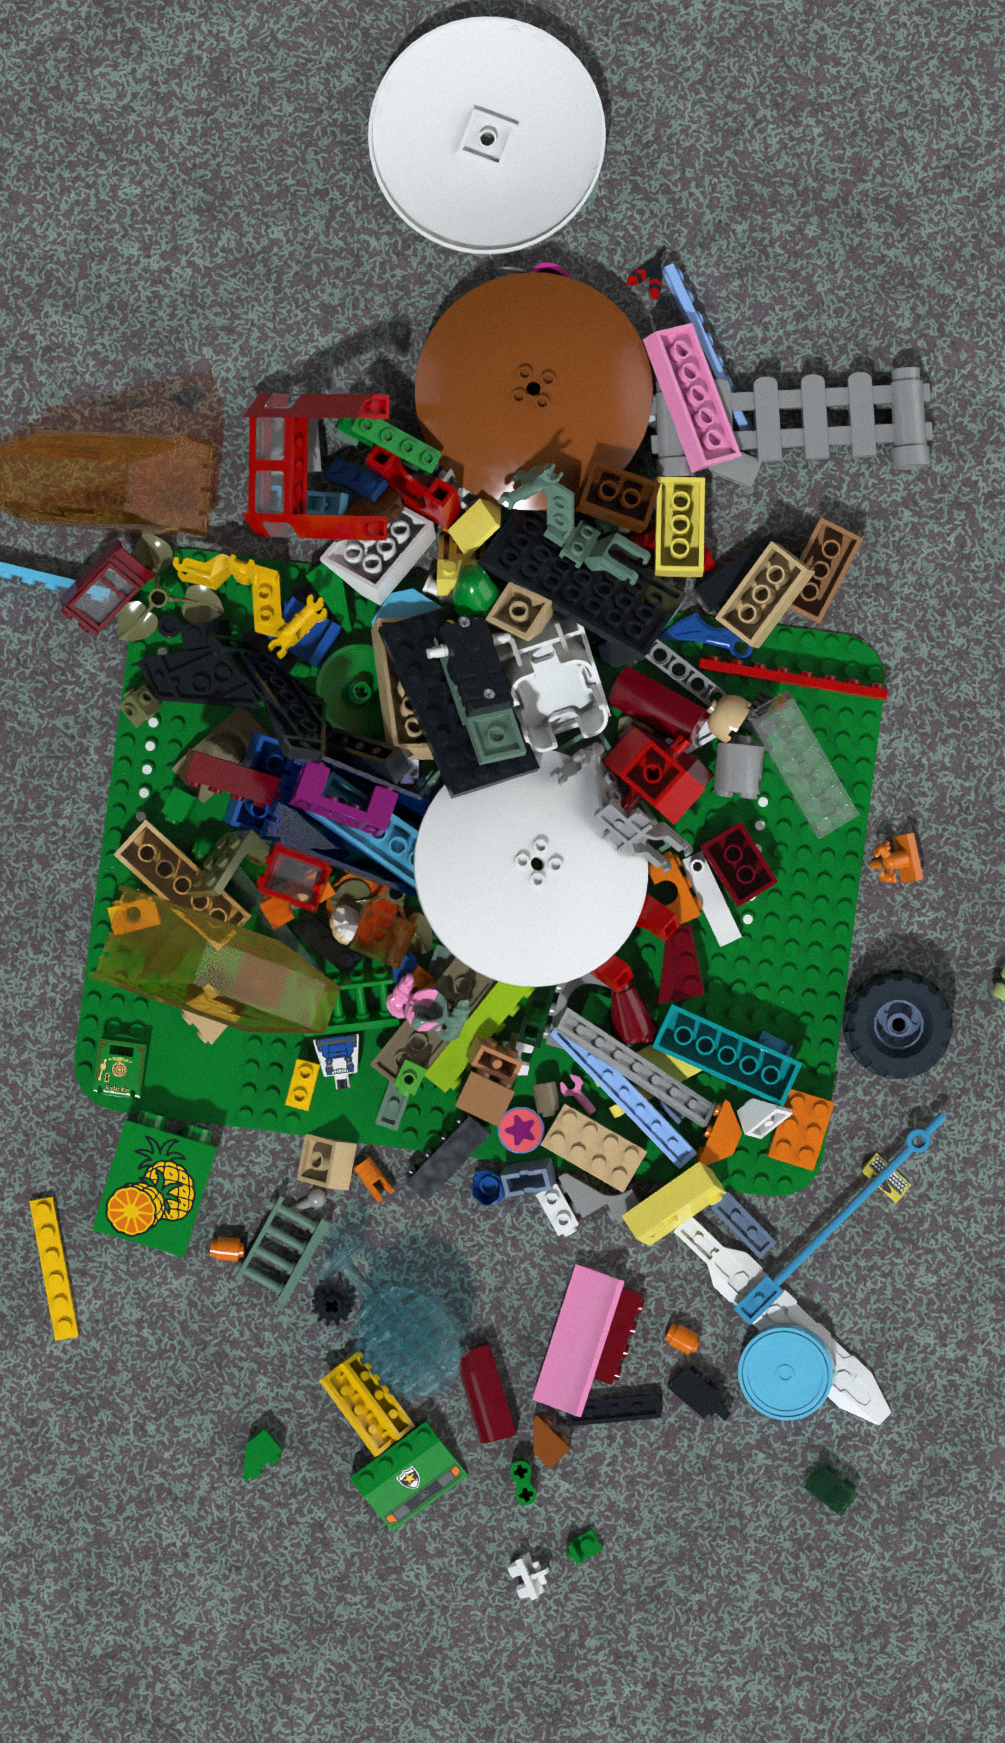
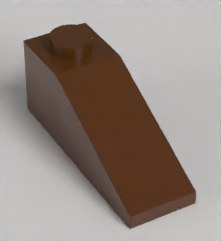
M387 487L375 502L363 497L343 515L387 516L388 525L392 520L397 519L404 510L401 497ZM333 539L335 542L343 541L342 539Z

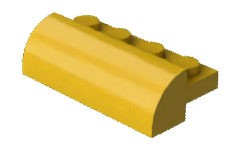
M360 1350L340 1362L319 1380L374 1457L380 1455L415 1427Z

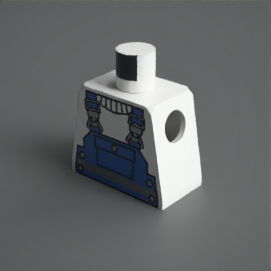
M359 1033L314 1039V1046L324 1077L334 1076L336 1089L350 1088L348 1074L358 1072Z

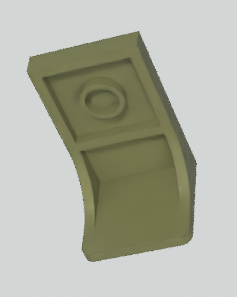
M255 830L225 833L215 844L216 848L212 855L204 861L203 869L194 877L191 882L192 886L187 893L193 898L220 896L244 857L254 865H267V855L270 851L274 850V847L263 841L261 835Z

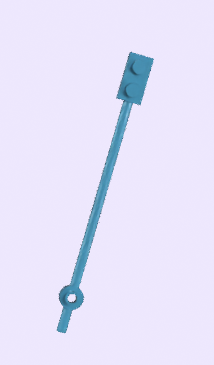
M939 1113L923 1129L916 1128L911 1130L906 1136V1146L773 1279L766 1274L733 1309L749 1325L760 1317L784 1293L779 1286L913 1152L922 1153L929 1148L930 1135L946 1120L944 1115ZM916 1136L922 1138L921 1143L918 1145L913 1142Z

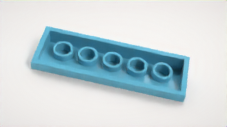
M334 772L328 776L321 795L323 797L325 795L334 796L339 799L340 803L348 805V803L356 804L362 807L361 811H363L367 799L366 794ZM305 810L307 814L416 889L414 877V850L418 834L416 829L392 813L387 830L377 837Z

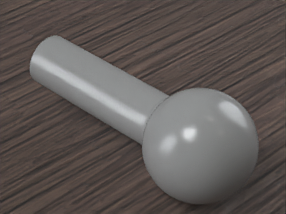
M314 1189L309 1192L306 1199L289 1206V1208L298 1213L311 1206L320 1208L326 1202V1195L322 1190Z

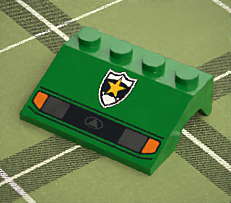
M426 1418L380 1455L373 1457L350 1474V1480L393 1532L466 1478L468 1473L453 1453L445 1446Z

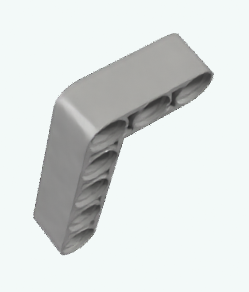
M680 605L679 608L676 610V612L674 613V615L672 616V618H673V617L675 616V614L678 612V610L680 609L681 605ZM658 639L645 657V659L707 707L710 705L709 697L712 693H719L722 697L726 695L721 688ZM656 649H662L666 652V659L664 661L658 662L654 659L653 652ZM678 663L684 666L685 673L683 676L679 677L673 674L672 667L674 664ZM699 678L703 681L704 687L701 691H695L691 688L692 679Z

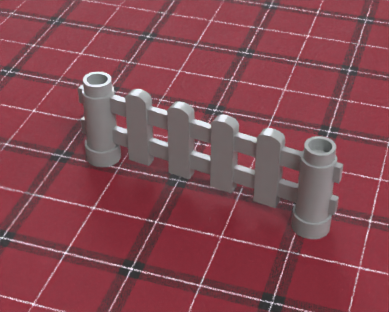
M918 367L891 370L892 382L890 385L872 386V378L865 372L851 374L847 379V387L825 388L824 378L820 375L811 374L801 379L800 389L778 390V383L774 378L760 377L753 383V392L731 393L730 383L727 380L714 379L732 431V412L754 411L755 431H735L733 434L739 450H757V463L782 461V448L804 447V460H820L829 458V446L851 445V458L875 457L877 455L876 443H894V448L892 449L893 469L916 470L931 466L930 448L927 446V441L933 440L932 422H925L924 402L931 401L930 385L920 380V368ZM656 381V394L652 397L650 416L656 415L657 435L651 436L652 454H658V460H656L657 477H695V472L691 473L675 424L659 383ZM891 404L893 424L875 425L873 405ZM848 406L849 426L828 427L826 407ZM801 408L802 428L780 429L779 409ZM735 460L727 461L721 464H734Z

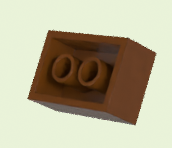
M593 460L587 466L574 510L642 533L648 527L661 483Z

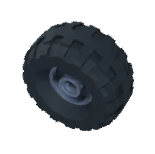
M887 970L870 976L853 991L844 1009L842 1027L845 1042L850 1053L865 1069L885 1078L907 1079L927 1072L944 1056L952 1038L953 1016L946 997L931 980L912 971ZM896 1018H900L902 1021V1025L898 1030L892 1028V1022Z

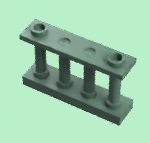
M281 1194L279 1199L273 1198L268 1210L272 1211L246 1260L240 1259L234 1272L237 1273L235 1278L237 1281H240L244 1274L275 1291V1295L279 1296L277 1303L285 1306L331 1221L322 1217L321 1221L309 1219L282 1204L286 1196ZM279 1212L310 1229L309 1232L313 1234L310 1241L302 1242L271 1225L276 1213ZM265 1233L299 1250L298 1253L302 1256L298 1263L294 1261L291 1263L260 1246L259 1244ZM254 1253L288 1271L287 1274L290 1275L288 1282L280 1284L249 1267L248 1264Z

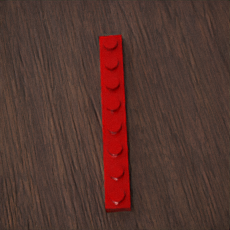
M705 655V659L699 660L698 669L880 700H886L888 690L883 689V684L869 683V686L859 685V680L846 679L845 682L836 681L835 676L822 675V679L815 678L813 673L799 671V675L789 673L790 669L776 667L775 671L767 670L766 665L752 663V667L743 666V661L729 659L728 663L719 662L720 657Z

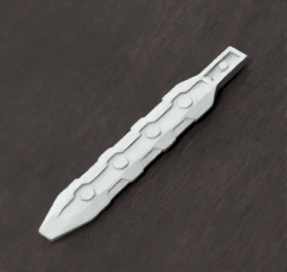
M693 1217L673 1230L677 1236L707 1263L713 1286L730 1303L733 1302L736 1305L766 1275L763 1268L747 1252L724 1247ZM783 1290L784 1293L752 1324L761 1331L775 1324L790 1323L806 1327L816 1333L828 1346L835 1366L834 1382L828 1397L839 1408L880 1425L891 1414V1411L873 1374L854 1355H850L831 1337V1333L820 1323H816L797 1304V1301L786 1290Z

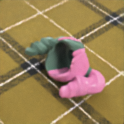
M407 973L406 976H403L399 984L393 989V993L386 999V1008L391 1015L399 1019L406 1018L411 1027L417 1031H436L443 1041L451 1042L459 1038L462 1027L468 1020L467 1014L470 1012V1000L466 997L462 998L454 1007L453 1012H449L448 1001L442 993L438 992L435 988H425L413 994L411 991L414 986L413 975Z

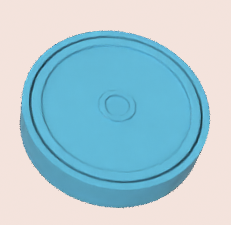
M790 1323L775 1324L759 1331L745 1347L738 1366L740 1387L748 1402L760 1413L773 1419L785 1421L801 1419L815 1412L828 1397L835 1377L833 1357L826 1343L810 1329Z

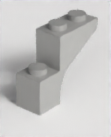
M567 1172L558 1175L560 1181L557 1182L559 1189L563 1195L568 1193L572 1200L568 1204L574 1214L580 1213L582 1218L607 1204L609 1207L605 1210L612 1221L616 1219L620 1224L625 1221L622 1215L640 1203L631 1187L617 1194H605Z

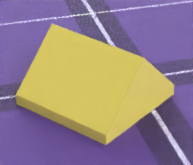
M479 499L448 529V532L467 558L500 527L501 506Z

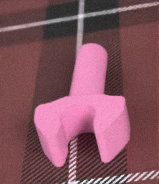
M570 1074L571 1079L575 1082V1087L568 1089L563 1082H560L561 1092L565 1097L568 1095L574 1096L588 1115H591L596 1108L581 1091L583 1080L576 1075Z

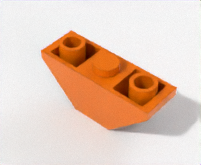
M723 1099L722 1103L718 1102L713 1112V1115L716 1116L713 1125L708 1124L703 1136L707 1138L703 1147L699 1145L697 1154L694 1159H697V1163L701 1162L706 1166L733 1155L742 1131L731 1104L726 1099Z

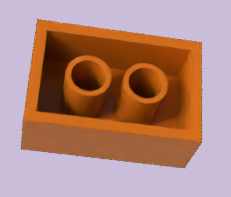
M791 1088L783 1107L792 1109L793 1114L774 1128L766 1155L814 1171L835 1103Z

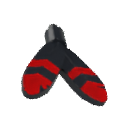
M663 248L660 253H657L653 262H649L633 272L626 282L627 285L636 286L649 278V293L653 300H657L662 290L661 265L665 259L666 249Z

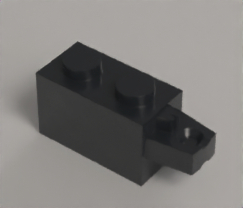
M685 1364L667 1385L668 1389L703 1419L708 1414L712 1417L716 1413L723 1420H726L731 1415V1412L723 1406L726 1400L719 1393L721 1388L712 1380L707 1383L701 1378L703 1373L694 1365L689 1367Z

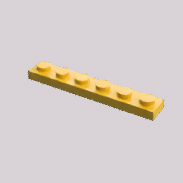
M54 1197L30 1200L29 1203L55 1341L78 1337L79 1331Z

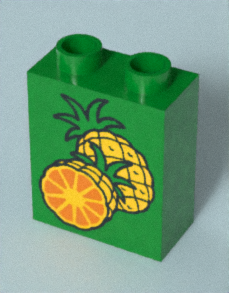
M140 1109L137 1119L129 1117L124 1122L92 1230L184 1257L188 1252L220 1144L210 1142L213 1130L186 1122L183 1133L164 1128L167 1116L150 1110Z

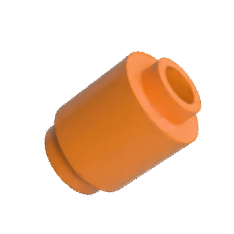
M222 1236L212 1238L210 1257H216V1260L238 1262L239 1257H244L245 1243H241V1238Z
M672 1323L664 1340L669 1342L668 1345L687 1355L690 1352L695 1353L701 1340L697 1339L698 1333L681 1324L676 1325Z

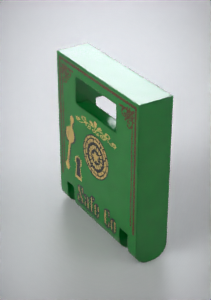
M100 1037L93 1093L98 1094L99 1086H103L102 1095L131 1098L132 1090H135V1099L140 1100L148 1043ZM112 1045L134 1048L133 1056L110 1053Z

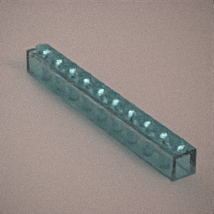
M239 865L231 877V880L234 882L232 884L237 892L241 891L243 894L241 897L246 903L249 902L252 905L251 910L255 915L259 914L261 923L270 928L269 933L272 937H277L282 943L280 947L288 951L287 956L291 957L290 960L292 962L295 960L298 963L297 969L306 975L325 974L286 924L273 930L259 906L264 903L262 900L264 895L258 891L257 886Z

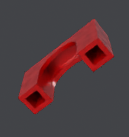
M378 445L375 446L365 459L368 471L384 478L388 483L387 487L399 495L403 503L448 530L462 514L457 489L437 477L430 488L422 485L403 468L400 457Z
M646 893L642 911L635 926L645 928L666 942L680 926L676 913ZM614 954L602 965L589 972L616 993H619L633 978L630 966Z

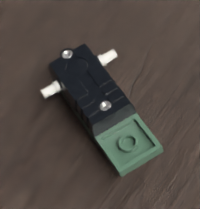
M460 615L456 622L447 620L445 625L439 628L434 638L435 647L426 650L428 659L440 657L462 725L467 727L479 765L524 756L527 751L512 710L514 700L512 694L510 695V688L506 684V677L502 673L503 668L495 646L510 642V633L491 634L485 617L477 618L474 615Z

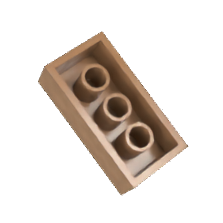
M821 517L799 559L814 570L815 573L788 609L820 625L863 542V538Z

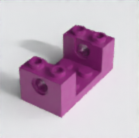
M307 761L300 769L289 805L377 837L387 830L399 795L393 792L394 789L383 784L380 787L375 786L373 792L370 791L368 793L363 811H361L362 807L356 804L348 803V805L340 803L339 799L334 796H321L330 772V768L325 767L326 764L324 762Z

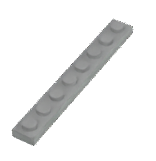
M568 1007L562 1009L553 1027L554 1030L699 1126L706 1127L716 1108L714 1104Z

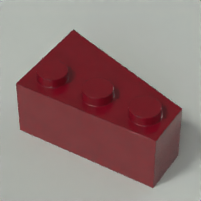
M689 924L679 926L668 940L664 942L657 1004L705 995L691 925Z

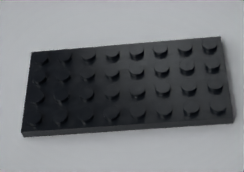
M515 509L479 558L477 564H480L483 569L507 583L511 582L551 600V608L643 661L683 602L686 593L611 550H608V554L613 559L638 574V579L634 585L630 584L629 578L622 581L608 571H592L584 561L578 569L575 567L576 562L565 555L563 558L559 557L563 549L561 546L543 536L547 530L546 512L542 510L527 511Z
M454 605L390 623L378 629V633L451 799L537 772L540 769L530 744L525 742L520 721L513 707L512 710L527 751L526 754L479 765L467 727L462 725L440 657L428 659L426 653L427 649L435 647L434 638L439 628L444 626L447 620L456 622L460 616L454 609Z

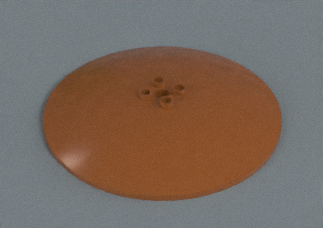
M529 272L499 277L472 289L459 298L447 309L430 332L422 349L415 377V405L419 425L427 445L442 453L438 461L439 465L445 472L452 469L455 478L453 476L451 478L473 495L505 508L508 506L507 502L499 503V498L503 492L514 491L522 485L521 480H518L516 483L513 482L516 472L519 470L528 472L533 467H539L547 463H554L556 465L554 467V474L563 473L558 483L574 493V503H576L587 466L593 460L622 470L629 464L644 438L652 408L653 385L649 359L636 329L627 316L611 300L594 288L580 281L550 273ZM533 382L539 384L541 388L539 394L535 396L528 394L526 390L527 386ZM540 491L526 500L516 502L513 509L527 511L547 510V496L544 491Z

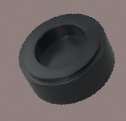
M172 614L162 616L157 625L159 633L166 638L178 636L181 632L180 626H182L180 619Z

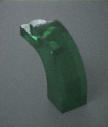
M557 985L535 987V990L527 1000L517 1042L540 1048Z

